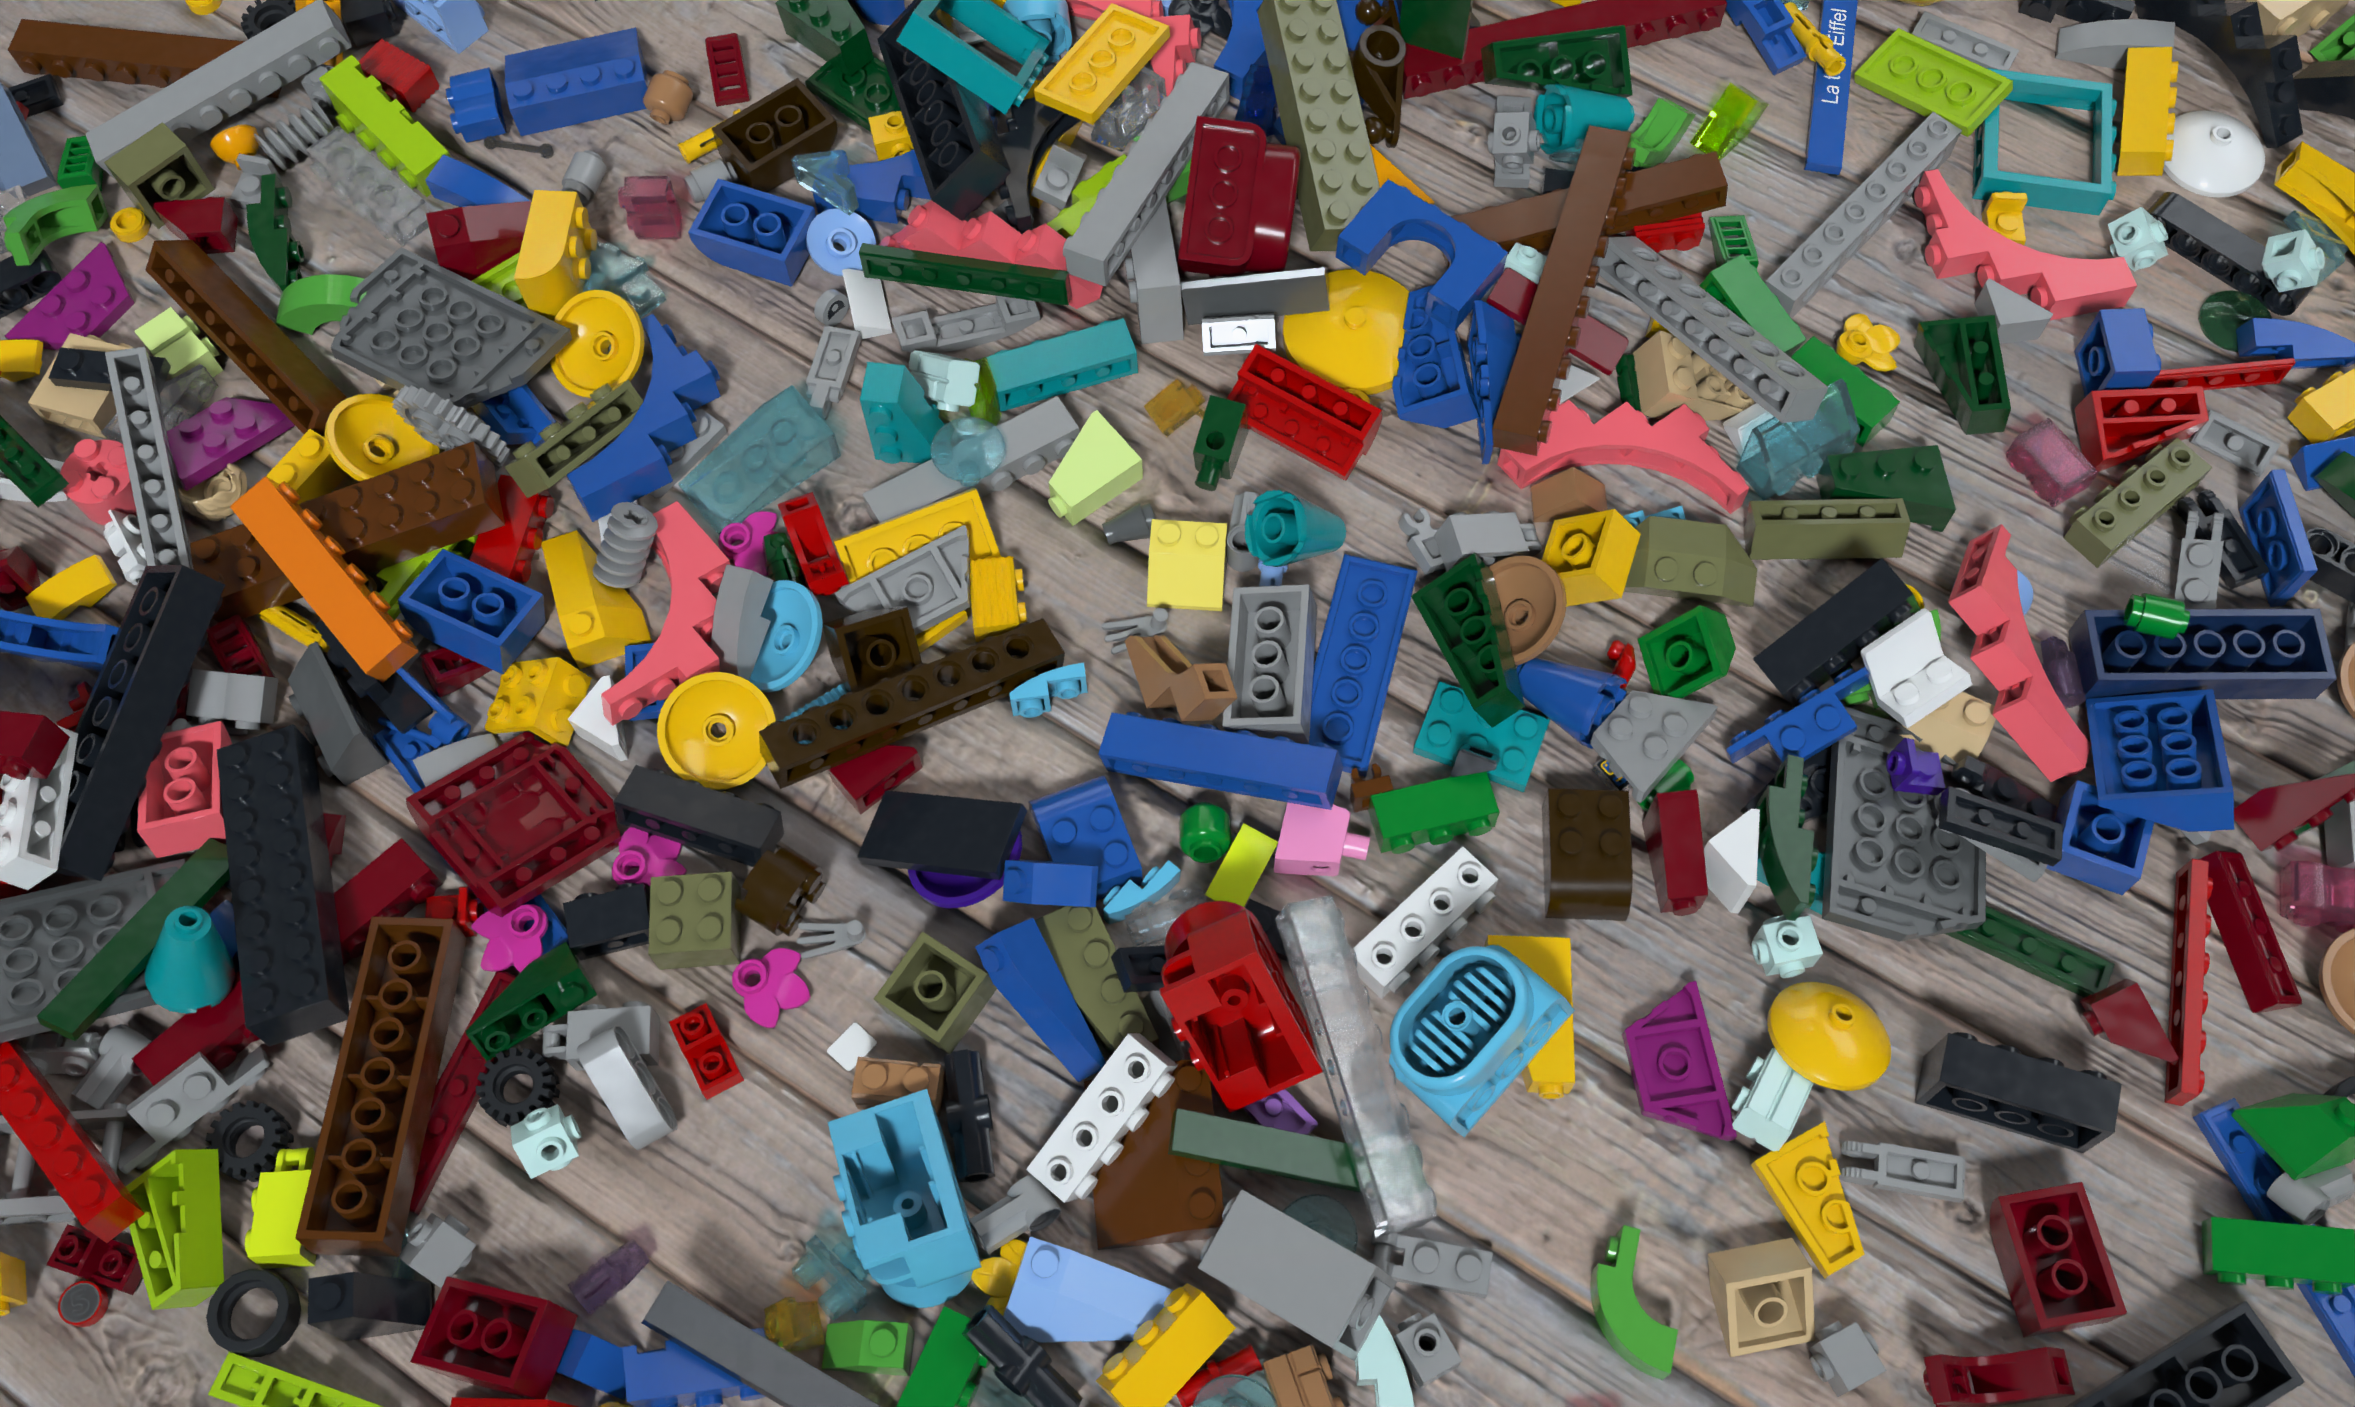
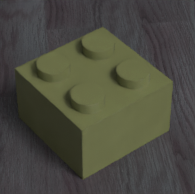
M163 122L104 162L134 206L140 209L157 229L165 224L154 210V203L202 199L215 190L187 145Z
M732 871L651 877L648 955L659 970L740 964L741 913L735 910V902L737 897L741 899V887Z
M922 931L874 997V1000L887 1014L947 1054H951L997 988L988 973Z

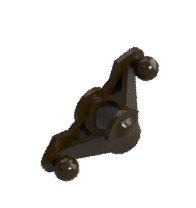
M1361 0L1355 8L1356 19L1361 24L1372 26L1365 29L1361 34L1354 51L1348 48L1358 94L1378 116V118L1368 117L1364 120L1370 144H1378L1385 139L1387 148H1395L1400 133L1406 45L1402 38L1394 0H1384L1382 6L1376 0Z

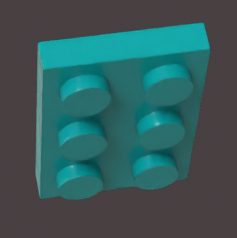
M1439 681L1414 745L1413 753L1453 767L1460 748L1463 744L1468 743L1501 757L1496 769L1487 771L1490 781L1524 792L1550 719L1519 710L1492 728L1474 711L1463 689Z

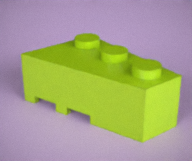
M175 1149L125 1186L145 1213L132 1223L129 1229L152 1310L196 1307L213 1295L219 1285L224 1282L218 1149Z

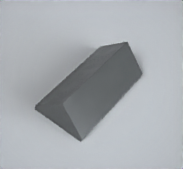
M1328 267L1180 282L1188 325L1202 324V318L1204 317L1220 318L1223 316L1266 313L1283 316L1330 311Z

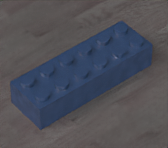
M2185 609L2190 611L2187 629L2183 634L2178 633L2173 640L2133 631L2132 626L2123 624L2125 610H2084L2068 631L2081 700L2207 689L2214 690L2215 699H2316L2337 679L2320 609Z

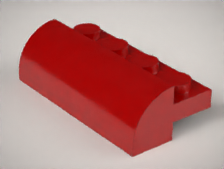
M1255 344L1238 371V381L1227 397L1228 400L1246 404L1248 429L1345 481L1362 454L1366 455L1369 451L1382 420L1381 409L1258 344Z

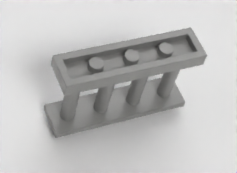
M108 1103L104 1105L102 1110L70 1111L83 1130L105 1129L101 1155L117 1175L123 1128L142 1127L127 1112L128 1105ZM0 1112V1135L16 1134ZM19 1140L11 1192L6 1193L5 1199H0V1226L79 1221L55 1187L54 1190L48 1192V1196L34 1197V1194L30 1193L35 1159L22 1141Z

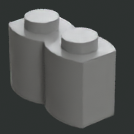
M193 669L189 685L186 715L198 716V724L201 725L217 721L224 723V719L236 720L235 728L260 730L261 723L273 724L279 678Z

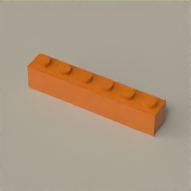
M265 476L235 501L230 508L365 674L384 682L419 652L410 640L414 634L401 620H393L387 612L391 609V606L378 592L373 591L371 593L365 586V583L368 581L365 574L353 563L348 565L341 557L346 553L345 550L331 536L325 537L319 530L323 526L322 522L309 509L303 510L297 503L301 499L299 494L285 481L278 484Z

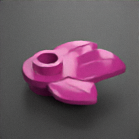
M766 511L750 514L742 523L727 525L721 531L718 539L720 550L726 557L734 560L735 566L753 570L767 577L768 573L765 569L762 543L764 536L777 534V532L773 531L777 522V514ZM737 540L744 541L739 545L732 546V544Z
M633 827L628 828L621 836V841L618 843L620 854L616 857L612 866V877L618 886L625 883H643L650 887L651 877L685 875L687 873L684 866L676 861L680 855L682 844L656 835L649 837L648 832ZM631 868H639L637 873L627 876Z
M524 904L503 917L487 911L477 918L471 926L472 929L489 939L482 957L481 968L484 971L496 972L510 968L514 964L515 968L521 973L529 963L541 957L543 953L541 938L548 928L546 913L537 905ZM529 920H534L533 926L528 931H524V924Z
M777 948L768 952L761 959L751 958L744 960L735 968L732 975V984L736 992L744 998L745 1013L752 1021L765 1028H775L779 1020L780 1009L798 1008L810 1000L811 995L806 983L793 973L800 963L801 954L791 949ZM759 974L760 981L754 986L747 985V980L751 975Z

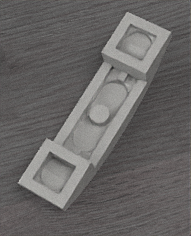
M996 296V304L929 318L928 312L925 310L893 317L892 323L902 351L913 352L918 350L937 353L972 348L1005 338L1039 321L1040 314L1035 301Z

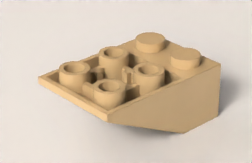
M1659 330L1632 353L1635 360L1641 412L1645 416L1662 420L1680 406L1686 404L1694 413L1701 415L1705 421L1728 420L1754 405L1752 398L1673 334Z

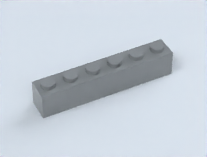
M1056 396L863 493L867 512L874 524H878L972 488L977 489L980 498L994 491H1002L1008 488L1012 482L1023 476L1035 474L1042 470L1045 465L1059 458H1064L1080 433L1079 427L1060 398Z

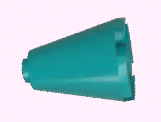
M1550 84L1543 87L1547 90L1545 94L1538 95L1534 110L1536 130L1542 133V138L1545 142L1540 143V147L1546 154L1558 155L1582 147L1589 125L1626 132L1633 123L1635 116L1633 106L1625 97L1561 84Z
M1284 490L1266 491L1258 496L1253 504L1257 505L1252 515L1247 514L1245 520V540L1248 550L1253 557H1258L1263 562L1262 564L1266 566H1285L1334 552L1343 545L1346 538V527L1339 516Z
M196 906L179 907L173 910L165 920L145 969V983L154 1002L169 1011L189 1014L197 1012V1008L210 1004L212 1008L220 1004L231 992L235 981V965L210 915L204 909Z

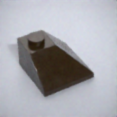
M907 606L856 613L823 623V631L832 663L847 693L852 691L859 692L874 686L876 682L883 678H894L909 672L914 666L922 663Z

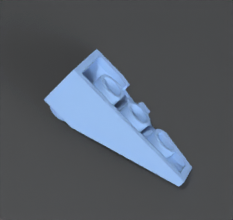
M1030 1237L1026 1244L1003 1317L1022 1336H1028L1033 1341L1039 1343L1078 1341L1129 1342L1134 1340V1333L1144 1322L1153 1320L1164 1308V1301L1174 1290L1076 1251Z

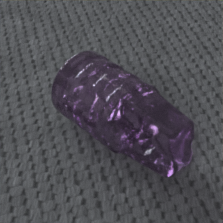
M2052 636L2041 641L2043 657L2041 665L2065 709L2082 704L2086 697L2082 682L2080 681L2081 677L2078 672L2079 668L2075 654L2071 651L2069 652L2067 643L2062 639H2058V637Z
M632 1239L609 1254L602 1256L597 1263L592 1264L587 1271L582 1272L577 1279L572 1280L567 1285L579 1303L592 1315L599 1307L605 1305L610 1298L615 1297L620 1290L625 1289L650 1260L642 1247Z

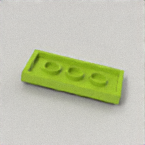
M1900 28L1854 73L1856 84L1925 117L1935 112L1961 129V134L1969 137L2013 90V80Z

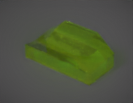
M986 357L972 361L980 365L978 383L974 384L977 388L975 404L968 407L977 435L996 427L1002 417L995 399L997 386Z

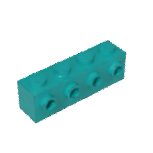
M1124 318L1115 321H1104L1094 327L1080 331H1069L1062 336L1044 341L1037 340L1023 347L1001 350L994 355L985 357L988 377L1000 412L1138 373L1137 351Z

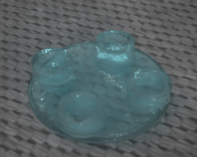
M976 417L958 418L945 424L936 433L931 444L932 461L938 471L967 487L975 486L981 479L991 475L1006 456L1004 438L998 428L992 423Z

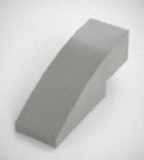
M2120 19L2082 23L2060 28L2057 35L2055 59L2124 70L2128 48L2172 47L2173 50L2175 23L2158 20Z
M726 564L718 591L713 618L711 649L719 657L720 672L734 674L749 681L771 622L761 617L774 580L753 570Z

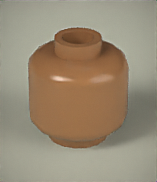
M669 70L655 74L651 78L643 97L644 106L651 112L649 116L653 120L668 125L670 121L679 122L683 120L693 98L692 89L688 86L689 81L682 75Z

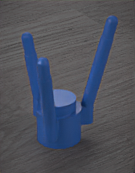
M403 667L396 671L437 712L428 724V728L432 730L431 735L414 728L405 733V735L424 741L435 749L468 737L471 731V725L454 713L432 690L425 689ZM384 717L378 718L379 724L398 731L389 719Z

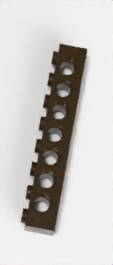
M1043 618L1031 623L1024 622L1009 632L999 636L986 637L979 644L964 650H953L944 658L929 664H918L909 672L894 678H883L876 682L874 686L859 692H848L836 701L821 707H810L801 715L786 721H775L759 731L760 753L779 788L782 789L1009 696L1011 691L1031 678L1063 667L1065 652ZM1017 655L1021 656V658H1015L1013 656ZM978 669H985L987 672H981ZM943 683H951V684H953V685H952V686H946V685H943ZM916 697L918 700H909L907 698ZM879 711L883 712V714L875 715L871 712ZM837 726H846V727H848V728H847V729H836V728H834V727H837ZM803 740H808V741H811L812 743H809V744H800V743H798V742H799V741H803Z

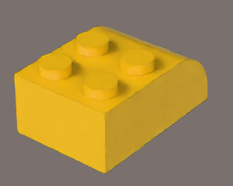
M534 190L514 275V280L527 308L550 320L555 319L560 309L571 298L583 292L585 280H588L591 275V251H595L597 247L596 230L591 228L588 210L582 206L577 192Z

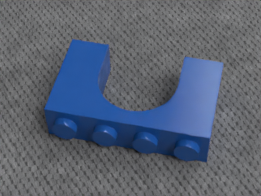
M1388 179L1338 236L1336 258L1361 274L1366 275L1391 246L1399 242L1419 240L1436 246L1445 254L1450 267L1428 292L1424 313L1455 331L1473 310L1474 300H1481L1502 275L1508 252L1502 249L1495 241L1484 238L1474 232L1467 224L1456 221L1443 213L1437 206L1428 204L1412 194L1406 187L1399 186Z

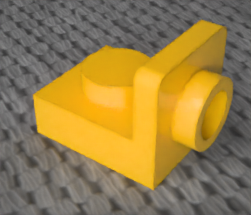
M2012 192L1992 193L1981 214L1982 222L2006 238L2024 245L2026 236L2022 211L2028 201L2027 194Z

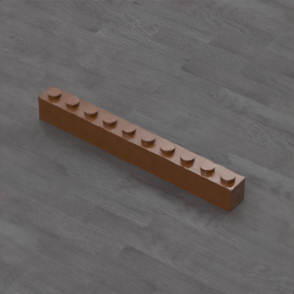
M1589 125L1492 428L1493 447L1537 456L1541 442L1547 444L1549 440L1552 421H1548L1551 411L1557 412L1562 395V390L1558 389L1560 380H1567L1571 368V358H1568L1570 348L1577 349L1581 334V327H1577L1580 318L1586 319L1591 299L1587 296L1589 287L1595 288L1597 285L1600 266H1596L1598 258H1605L1609 236L1605 235L1608 228L1613 229L1615 227L1618 215V207L1615 206L1617 198L1623 199L1627 186V177H1624L1626 169L1632 170L1635 162L1636 148H1631V132Z

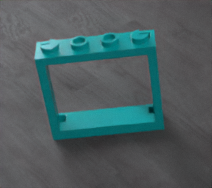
M922 0L913 11L897 39L898 43L1005 115L1012 104L1017 107L1020 106L1049 58V55L1044 52L1050 43L1049 40L990 0ZM939 8L1021 63L1023 67L1018 75L1014 76L932 20Z
M1987 68L2013 80V90L2004 100L2093 111L2092 183L1998 171L1999 104L1975 129L1972 199L1988 201L1991 194L1995 192L2026 193L2028 201L2025 206L2099 216L2107 201L2113 200L2117 186L2116 181H2112V173L2117 160V155L2112 153V146L2117 134V127L2112 126V119L2117 107V100L2112 99V84Z

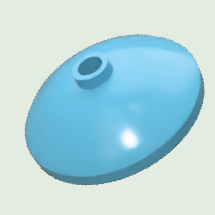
M790 580L773 582L761 617L771 622L749 681L762 692H775L795 682L812 663L821 642L823 619L819 602L807 587Z

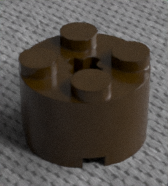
M779 841L775 843L778 851L774 853L768 849L748 874L742 885V888L747 890L748 893L744 901L737 897L735 910L776 936L784 933L790 937L797 930L798 924L802 922L803 916L799 915L800 911L807 901L814 904L818 900L826 883L821 881L823 876L822 867Z

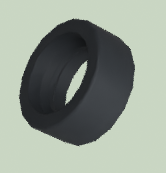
M248 1269L233 1274L219 1285L210 1299L206 1315L208 1332L217 1345L243 1357L259 1358L274 1353L290 1340L298 1327L301 1314L299 1294L290 1282L267 1270ZM267 1288L277 1297L278 1308L274 1321L269 1329L257 1338L242 1339L238 1337L231 1327L233 1308L238 1300L249 1290Z

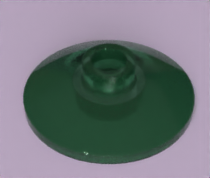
M2221 291L2211 295L2204 301L2198 314L2199 325L2205 336L2215 345L2232 352H2238L2236 334L2238 327L2252 318L2272 319L2268 309L2258 299L2239 291Z

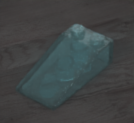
M791 385L762 404L678 485L720 536L724 527L731 523H742L750 514L759 512L841 457L834 432L795 387Z

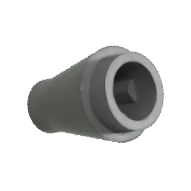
M1139 503L1111 521L1103 523L1102 526L1107 541L1111 545L1116 542L1150 538L1151 522L1156 517L1150 503L1143 506Z

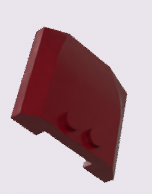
M527 731L406 798L407 808L419 830L469 886L491 913L500 917L505 916L619 846L618 843L621 841L613 799L566 747L556 743L549 746L534 740V734Z

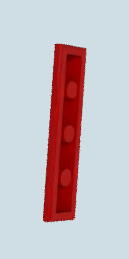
M2294 358L2160 370L2159 375L2155 377L2148 388L2203 386V390L2279 384L2296 362Z

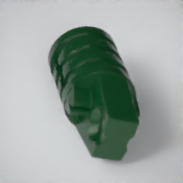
M786 533L764 536L762 544L768 578L774 580L773 582L790 580L807 587L797 555Z

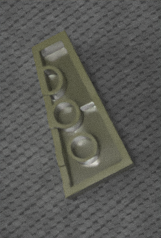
M1065 906L1036 919L1035 922L1090 1031L1112 1056L1128 1033H1140L1160 1050L1159 1037L1137 992L1124 993L1111 959L1116 948L1096 907Z

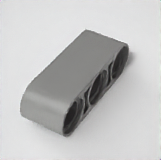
M615 1025L578 1046L577 1053L583 1068L626 1139L635 1149L640 1150L677 1130V1119L670 1104L629 1036L620 1026Z

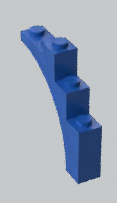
M1226 0L1230 8L1232 28L1223 51L1214 63V69L1229 73L1230 96L1241 101L1244 100L1269 67L1257 14L1263 0Z
M984 101L997 133L998 119L996 113L998 109ZM914 149L900 156L873 163L855 165L820 164L812 191L819 214L829 209L841 208L855 212L864 220L894 224L899 223L902 210H907L909 197L931 200Z
M654 314L641 319L653 354L652 378L642 405L631 423L613 443L592 460L567 474L578 500L592 522L611 513L613 506L618 503H631L673 482L668 470V466L673 463L668 453L697 439L692 426L693 423L697 422L693 410L721 397L716 382L720 380V376L712 361L705 362L697 350L688 354L683 345L676 347L677 341L668 324L661 326Z
M0 610V653H10L45 663L62 662L100 672L119 627L108 624L70 622Z

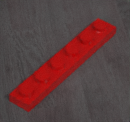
M2193 858L2176 872L2168 1039L2179 1059L2173 1062L2167 1061L2165 1103L2183 1106L2199 1096L2205 1083L2204 1071L2200 1070V1055L2205 1049L2207 1040L2206 1032L2202 1030V1015L2207 1009L2208 994L2206 991H2203L2204 976L2207 974L2210 964V956L2205 952V938H2207L2211 929V916L2207 914V900L2212 893L2213 880L2211 877H2208L2209 862Z

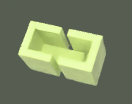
M172 307L134 331L154 357L166 358L171 365L169 375L186 395L224 371L215 359L220 353L207 337L199 340L197 335L201 332L188 315L180 318Z

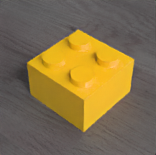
M1616 509L1554 520L1542 561L1551 566L1560 576L1566 591V607L1622 598L1641 534Z

